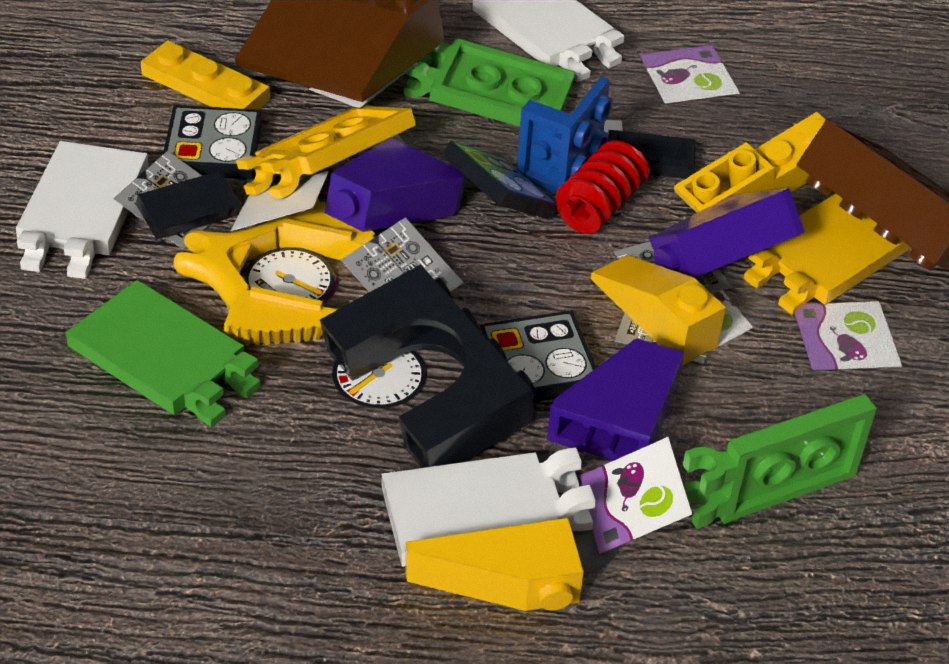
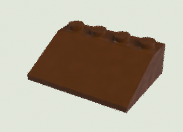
M272 0L235 57L236 65L364 102L445 41L438 0Z
M826 119L796 164L809 174L806 182L827 196L831 191L843 198L839 206L854 217L862 220L866 215L877 223L873 230L887 241L897 245L901 240L913 248L909 256L925 268L932 271L938 265L949 270V191L882 145Z

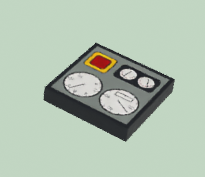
M173 105L163 154L169 151L202 176L221 171L225 178L252 179L254 168L249 170L238 169L236 160L245 156H256L255 152L258 147L262 123L261 110Z
M452 140L442 153L446 160L497 205L545 219H552L557 212L556 202L504 157Z
M573 310L479 324L481 333L488 340L494 338L501 345L506 354L507 362L516 372L522 370L528 375L536 390V397L533 398V402L555 399L596 368Z

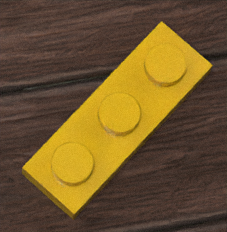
M168 40L140 61L143 76L210 107L259 110L270 101V86Z

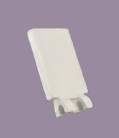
M473 0L474 12L537 61L553 66L559 65L564 69L576 72L574 77L576 83L590 78V70L583 65L582 61L591 58L592 53L607 68L622 62V56L613 47L624 43V35L617 30H613L614 28L577 0Z
M60 141L16 226L18 248L25 249L24 256L20 262L21 270L40 272L49 247L64 249V254L71 256L67 267V276L86 279L95 254L110 255L129 213L128 209L113 198L149 167L148 154Z
M576 447L557 451L543 463H539L537 454L534 452L383 473L382 491L401 566H405L407 541L562 518L569 519L572 531L592 530L593 521L588 509L595 508L596 500L590 485L579 486L575 471L581 470V459ZM558 492L564 493V494L559 498Z

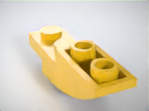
M815 112L756 149H753L745 142L674 185V190L696 213L731 195L789 188L790 192H793L807 184L806 179L809 174L796 164L826 119L818 112Z

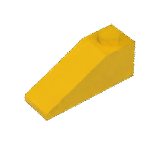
M626 255L591 272L590 279L657 344L684 352L682 366L691 362L695 357L717 348L726 307L695 278L630 255Z
M568 518L406 542L405 574L407 582L523 611L536 609L554 611L565 608L569 604L579 603L584 571Z

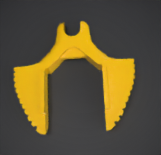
M317 199L314 207L311 209L272 219L247 229L229 233L193 230L185 236L184 243L194 253H177L174 257L173 265L179 274L206 283L219 294L228 309V316L224 323V333L240 344H244V346H250L251 344L260 346L261 343L270 345L271 342H274L275 345L280 344V342L288 344L292 340L295 343H301V340L308 342L310 338L316 340L323 336L320 319L338 309L324 307L320 300L252 286L249 291L248 284L240 275L245 262L278 247L303 248L323 257L341 260L375 238V233L372 230L362 232L325 214L326 203H320V200Z

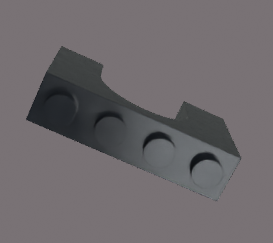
M421 264L320 319L327 351L352 381L401 354L417 350H432L445 353L456 359L464 367L458 379L450 387L399 416L404 446L421 468L465 462L535 420L533 398L536 397V390L528 375L522 370L516 372L507 362L506 354L501 345L494 338L488 340L481 333L471 311L466 307L460 309L453 301L450 290L445 282L439 277L434 279Z

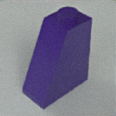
M389 138L332 172L324 213L362 232L391 227L405 217L410 223L454 216L459 212L467 177L457 168L398 140Z
M783 188L731 195L649 237V240L654 250L656 265L695 278L791 239L805 231L790 189Z
M638 338L634 339L554 399L550 409L547 440L570 448L576 447L577 450L612 461L655 443L678 387L684 352Z

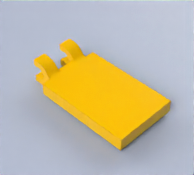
M354 107L256 151V156L239 158L236 160L238 169H255V179L251 183L244 185L245 192L248 195L263 193L270 187L274 174H281L279 184L269 188L272 198L282 199L295 191L302 174L312 175L414 127L416 124L411 108Z
M835 193L799 216L805 231L804 233L749 255L748 259L754 262L755 265L744 273L743 279L758 289L779 272L786 276L783 284L790 290L780 297L778 305L793 315L813 298H816L824 305L828 304L911 249V247L901 240L895 245L881 237L873 230L877 225L875 221L866 215L860 220L842 209L839 204L843 198Z

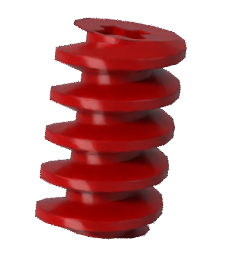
M612 140L604 143L557 190L555 199L561 218L570 228L580 233L590 234L597 232L601 225L605 224L611 218V215L630 198V195L637 191L639 186L649 178L650 169L647 160L639 150L624 141Z

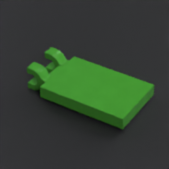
M454 38L452 45L441 43L429 52L431 56L425 55L417 61L415 66L406 72L407 76L415 77L418 80L408 78L404 86L403 95L418 98L430 92L429 101L520 127L521 109L529 100L563 111L573 86L576 72Z
M139 280L134 281L65 332L68 347L175 416L186 407L210 427H213L226 416L225 408L216 403L224 395L223 388L216 384L217 381L222 379L245 398H248L260 388V380L250 374L259 367V361L251 354L244 352V345Z
M862 394L729 440L725 452H720L710 447H697L685 451L683 466L687 472H693L697 469L708 470V472L702 474L700 481L683 484L688 502L702 505L694 508L693 525L696 529H700L711 524L717 517L725 524L855 477L875 416L876 406L866 394Z

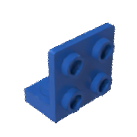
M600 77L571 115L533 100H529L521 109L517 169L536 186L557 194V190L608 141V133L604 131V125L613 103L612 98L608 97L609 79Z

